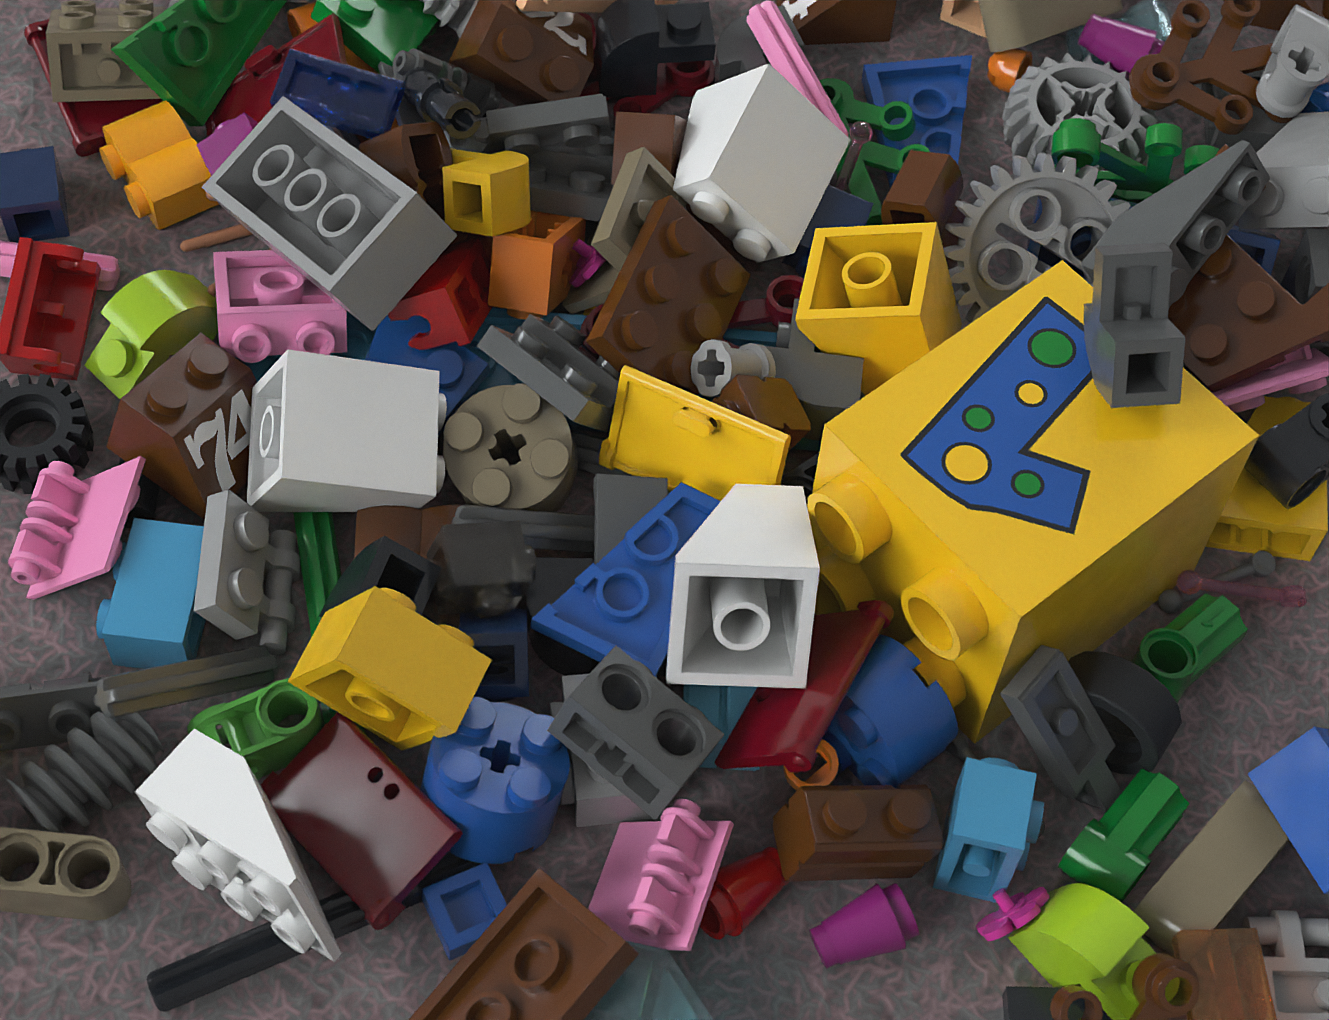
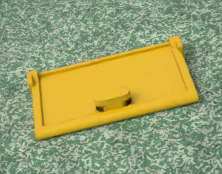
M624 365L620 372L609 437L601 443L599 465L610 470L616 468L632 476L667 478L668 492H671L682 482L722 501L735 484L780 485L791 436ZM711 417L717 422V427H714L709 419Z

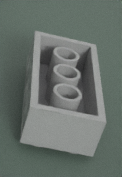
M284 96L201 187L249 232L372 332L457 237V234L417 192Z

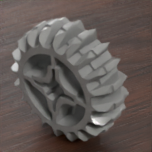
M1068 53L1065 54L1059 63L1045 57L1039 68L1028 66L1022 78L1016 79L1014 86L1011 87L1002 114V119L1004 120V144L1012 146V160L1014 156L1025 157L1030 163L1032 170L1034 169L1038 153L1051 155L1054 132L1059 130V125L1062 121L1071 118H1082L1092 121L1096 125V131L1101 135L1102 143L1143 164L1144 160L1148 159V155L1145 153L1146 129L1156 124L1157 119L1154 117L1155 110L1142 107L1132 97L1128 71L1117 73L1112 69L1110 61L1104 65L1093 63L1090 54L1083 61H1075ZM1099 165L1094 166L1098 171H1108Z

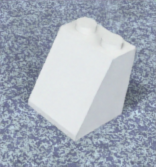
M768 63L696 92L691 103L673 190L690 204L692 212L697 217L712 223L733 242L734 248L744 257L759 263L793 254L851 139Z
M287 349L252 388L247 504L258 512H357V510L375 506H405L417 509L424 506L440 492L445 476L444 458L442 455H437L438 432L444 425L447 410L446 397L444 394L439 393V371Z
M735 484L676 554L666 684L806 688L820 567L803 486Z

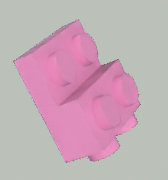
M273 250L213 252L218 338L221 348L247 363L260 362L267 356L283 355L287 349L324 355L347 352V310Z

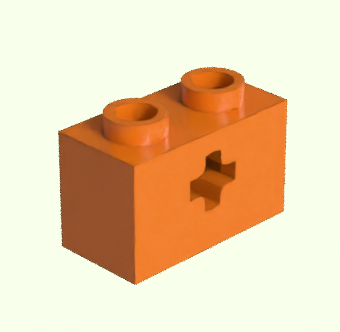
M531 211V221L528 225L493 236L488 305L506 308L509 316L526 320L529 314L542 318L555 309L567 297L571 287L569 283L570 278L578 268L576 264L581 255L573 250L572 246L577 239L584 242L586 219Z

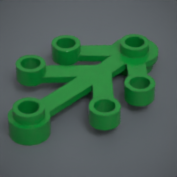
M836 78L821 79L819 81L849 132L848 138L851 139L835 170L838 176L837 183L843 174L852 195L873 203L865 226L883 225L881 218L882 205L865 165L898 175L910 150L930 151L921 144H911L899 150L853 136L848 123L881 130L883 135L891 141L905 140L913 134L916 128L912 109L907 103L902 101L890 102L884 107L855 100L853 90L846 82ZM895 118H905L900 124H889Z
M1082 118L1067 119L1060 123L1059 130L1055 131L1052 136L1051 156L1055 164L1054 169L1063 155L1076 159V173L1085 165L1093 167L1099 165L1108 171H1098L1094 185L1103 180L1112 181L1117 187L1111 198L1140 203L1174 182L1169 179L1174 157L1182 152L1183 130L1179 126L1169 123L1149 126L1146 129L1145 153L1148 155L1147 165L1145 166L1102 143L1101 135L1096 131V125L1092 121ZM1195 145L1187 148L1184 156V174L1186 175L1214 158L1219 149L1210 145Z

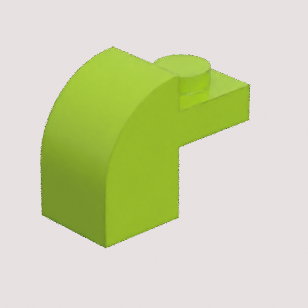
M157 270L134 279L120 289L100 312L111 324L84 366L115 396L121 399L166 362L170 355L177 353L198 334L202 333L213 341L218 333L216 296L210 295L207 292V287L194 275L172 270Z
M1072 883L1051 890L1048 893L1050 895L1048 901L1040 908L1041 912L1027 924L1014 930L1007 938L1053 987H1065L1080 984L1084 989L1098 997L1103 1010L1112 1020H1129L1139 1005L1132 988L1134 972L1145 958L1157 954L1142 938V935L1150 927L1122 902L1093 886ZM1179 977L1172 979L1167 984L1165 989L1167 1001H1170L1176 995L1179 988Z

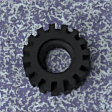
M29 374L18 375L19 386L12 388L7 379L0 382V481L3 488L14 492L20 482L24 494H32L39 472L42 469L48 468L52 461H62L72 467L75 464L84 469L90 461L87 451H93L94 440L91 434L93 431L82 398L77 391L72 393L70 385L62 379L54 386L51 375L46 374L39 375L37 384H32ZM49 421L56 426V431L53 435L40 444L18 447L9 443V437L13 431L26 423Z

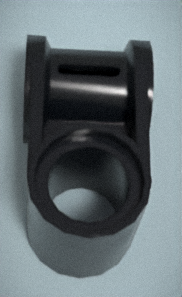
M1329 393L1317 397L1316 400L1284 423L1277 424L1263 433L1257 439L1244 466L1286 509H1291L1300 504L1319 485L1329 479Z

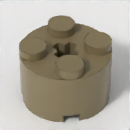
M526 384L500 385L482 390L466 400L445 424L443 443L445 466L449 477L467 505L557 512L564 505L577 474L579 459L576 445L563 413ZM514 447L519 452L521 461L510 466L504 458L503 452Z

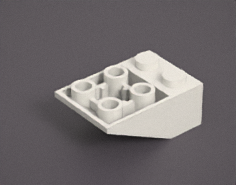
M193 729L135 791L151 815L146 826L160 842L175 851L177 857L172 861V865L193 886L204 890L209 884L222 891L221 896L225 902L245 919L254 921L260 915L272 922L271 927L273 931L294 950L305 953L311 947L335 962L342 954L287 830L245 758L198 730Z

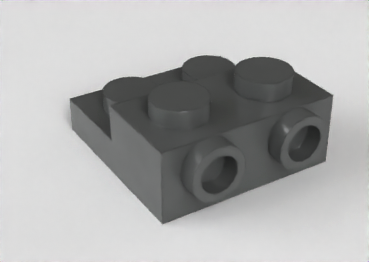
M607 136L600 137L598 143L582 148L567 147L564 143L541 146L539 152L528 155L531 211L579 217L600 222L614 186L611 185L614 139Z
M531 314L528 315L521 327L519 326L514 334L493 325L489 327L478 343V348L573 422L607 433L610 432L620 373L601 355L599 358H596L582 347V343L587 337L580 330L557 315L550 323Z

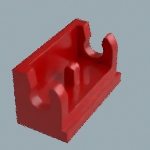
M19 238L0 323V361L9 372L35 376L46 374L51 375V378L77 381L101 272L98 262L83 259V249L64 244L33 241L32 238Z
M479 237L447 247L397 303L395 308L388 313L390 321L408 320L411 316L419 315L426 318L430 323L431 330L429 332H419L411 337L408 342L410 347L425 350L457 341L458 346L470 344L493 307L488 305L491 264Z

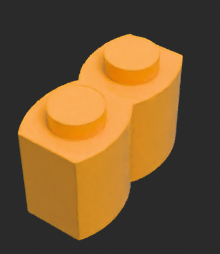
M165 100L102 127L107 145L99 148L101 158L113 180L123 177L128 185L124 186V190L134 213L139 219L148 215L154 226L158 230H162L219 205L218 202L207 199L206 191L201 188L211 177V174L196 146L198 143L190 136L182 119L168 101Z

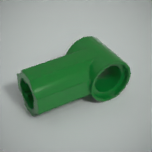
M1205 593L1165 628H1157L1148 632L1142 639L1132 662L1147 670L1159 680L1178 703L1184 691L1243 640L1248 628L1241 619L1240 609L1224 595L1215 597Z
M1141 768L1099 821L1096 818L1092 819L1081 831L1061 859L1058 868L1076 882L1098 888L1123 902L1151 864L1152 860L1149 857L1181 820L1190 803L1181 794L1179 786L1160 772L1152 773Z

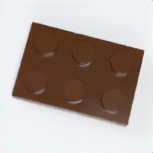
M672 195L654 201L586 342L619 373L623 366L627 365L697 395L699 390L691 379L692 357L704 341L711 339L722 340L751 275Z
M539 868L409 1020H584L639 953Z

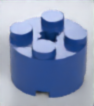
M878 635L822 739L832 745L837 753L839 761L837 773H842L848 768L864 785H892L897 789L941 754L947 745L956 739L958 724L953 707L937 680L926 687L912 670L922 662L908 648L886 635Z
M473 697L456 733L441 738L433 736L420 790L463 832L461 838L449 852L472 862L502 864L514 861L516 853L533 847L534 851L543 845L551 832L570 769L569 754L566 746L547 731L554 720L553 717L545 714H535L530 710L513 704L489 702L481 697Z

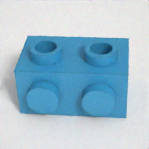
M134 518L128 541L122 542L121 554L113 566V577L116 584L112 598L102 600L97 615V636L100 639H104L113 665L146 669L196 658L206 619L194 612L204 526Z
M966 757L946 813L942 834L943 849L938 855L932 888L997 903L992 895L1002 888L1007 890L1015 870H1024L1030 843L1035 844L1039 836L1044 802L1033 800L1037 773L1020 770L1012 762L1000 758L977 760Z

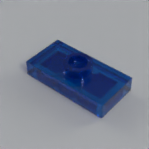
M290 48L271 96L270 104L273 108L284 96L323 125L372 139L391 130L405 92V87L401 80Z

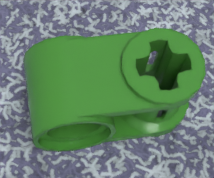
M287 678L275 681L265 688L231 702L214 705L201 711L187 725V733L189 735L193 729H196L222 745L229 743L232 751L245 758L258 781L263 776L271 774L272 771L276 772L286 768L324 727V721L318 700L289 683ZM294 714L306 716L301 723L294 727H278L279 723L287 716Z

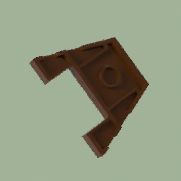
M1225 144L1219 149L1216 156L1230 147ZM1226 235L1220 248L1209 256L1188 283L1180 299L1174 302L1168 309V319L1185 336L1183 366L1213 393L1285 361V355L1320 340L1324 343L1328 341L1329 283L1305 304H1300L1237 243Z

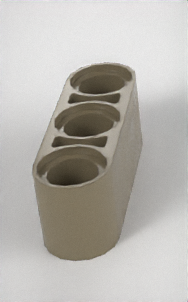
M978 0L990 52H1002L1019 48L1086 24L1092 13L1105 17L1123 9L1121 0Z
M1245 780L1234 791L1134 910V913L1150 927L1144 935L1167 954L1187 964L1290 841L1257 788L1250 782Z
M0 827V911L94 921L106 920L118 914L127 905L131 896L132 882L116 848L107 840L87 835ZM31 862L39 863L36 872L28 879L21 882L9 881L12 872L18 866ZM101 869L110 871L107 879L101 885L93 889L78 888L81 880L88 873Z

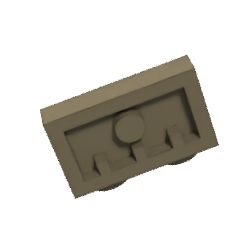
M70 0L62 2L61 9L52 10L46 30L52 101L161 99L111 48L166 10V7H154L153 0L119 1V8H96L95 1Z
M645 147L626 153L600 222L595 221L586 244L592 245L606 260L600 269L577 288L571 285L568 295L562 304L571 314L605 303L654 201L672 195L684 208L686 207L687 202L673 190L675 178Z

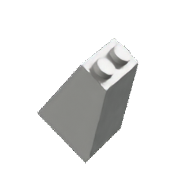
M1329 111L1300 113L1256 153L1269 174L1270 180L1267 182L1266 188L1261 192L1259 198L1239 218V229H1329Z

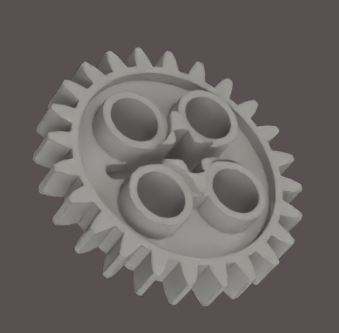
M1038 153L1033 170L1025 157L1014 156L1012 175H1009L1002 167L993 165L990 167L994 184L990 187L973 180L970 185L978 198L975 203L970 204L959 200L955 203L958 210L966 216L963 224L949 223L945 226L947 231L959 237L958 245L943 248L945 256L957 260L958 266L949 270L952 283L963 284V287L955 293L957 304L963 306L974 303L965 317L966 320L972 323L1053 267L1038 260L1029 251L1000 236L996 232V227L1000 223H1004L1025 238L1043 245L1045 250L1084 272L1083 279L1091 285L1093 280L1081 265L1082 261L1115 219L1131 207L1129 202L1120 199L1108 201L1117 185L1108 180H1103L1094 185L1098 169L1085 165L1076 173V159L1063 155L1054 169L1052 156L1046 153ZM1038 196L1042 202L1041 216L1036 223L1024 226L1020 219L1022 205L1027 199ZM1088 226L1091 232L1090 246L1084 253L1074 256L1070 245L1072 236L1078 229ZM1001 249H1008L1011 255L1009 270L1003 276L992 279L988 272L990 258L995 252Z

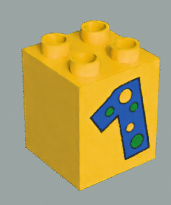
M1063 260L824 424L813 490L807 501L808 514L820 567L815 604L816 615L858 610L857 605L862 601L881 600L888 603L894 609L895 616L890 625L882 629L879 634L898 641L922 662L912 670L926 687L937 680L953 707L958 728L974 744L1012 715L1000 693L1040 645L1059 649L1060 652H1063L1067 661L1084 651H1094L1154 604L1164 590L1173 589L1193 573L1259 437V434L1184 368L1180 404L1111 408L1094 384L1085 347L1084 303H1092L1093 287Z

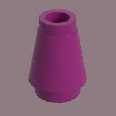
M1092 13L1080 34L1077 44L1087 48L1088 52L1106 64L1110 61L1112 69L1117 73L1128 71L1130 75V71L1138 59L1148 54H1159L1165 42L1156 38L1157 31L1107 17H1100Z
M876 883L823 920L820 925L809 929L814 946L826 969L838 963L841 965L904 950L907 948L905 941L920 935L912 910L897 883L883 889Z

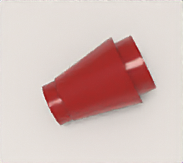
M766 847L760 852L753 853L719 868L699 925L707 935L717 940L724 938L726 935L739 936L783 887L790 883L786 882L782 875L777 849Z

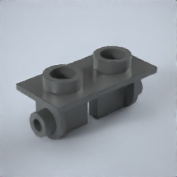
M84 672L80 677L44 681V688L32 690L31 683L0 687V751L67 743V734L74 728L81 729L94 738L90 718L98 711L102 712L101 707L95 706L93 695L97 694V682L103 677L93 678L91 672Z

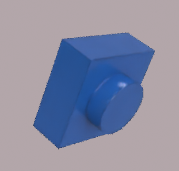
M487 862L422 888L423 904L449 961L464 955L507 906Z

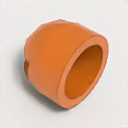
M1018 48L995 52L989 58L987 65V76L991 84L999 90L1009 93L1016 79H1021L1028 66H1032V53Z
M824 739L820 741L816 752L817 756L820 755L826 764L812 774L805 782L796 777V774L799 772H789L783 765L785 778L795 790H798L801 786H831L834 782L839 767L838 756L832 745Z

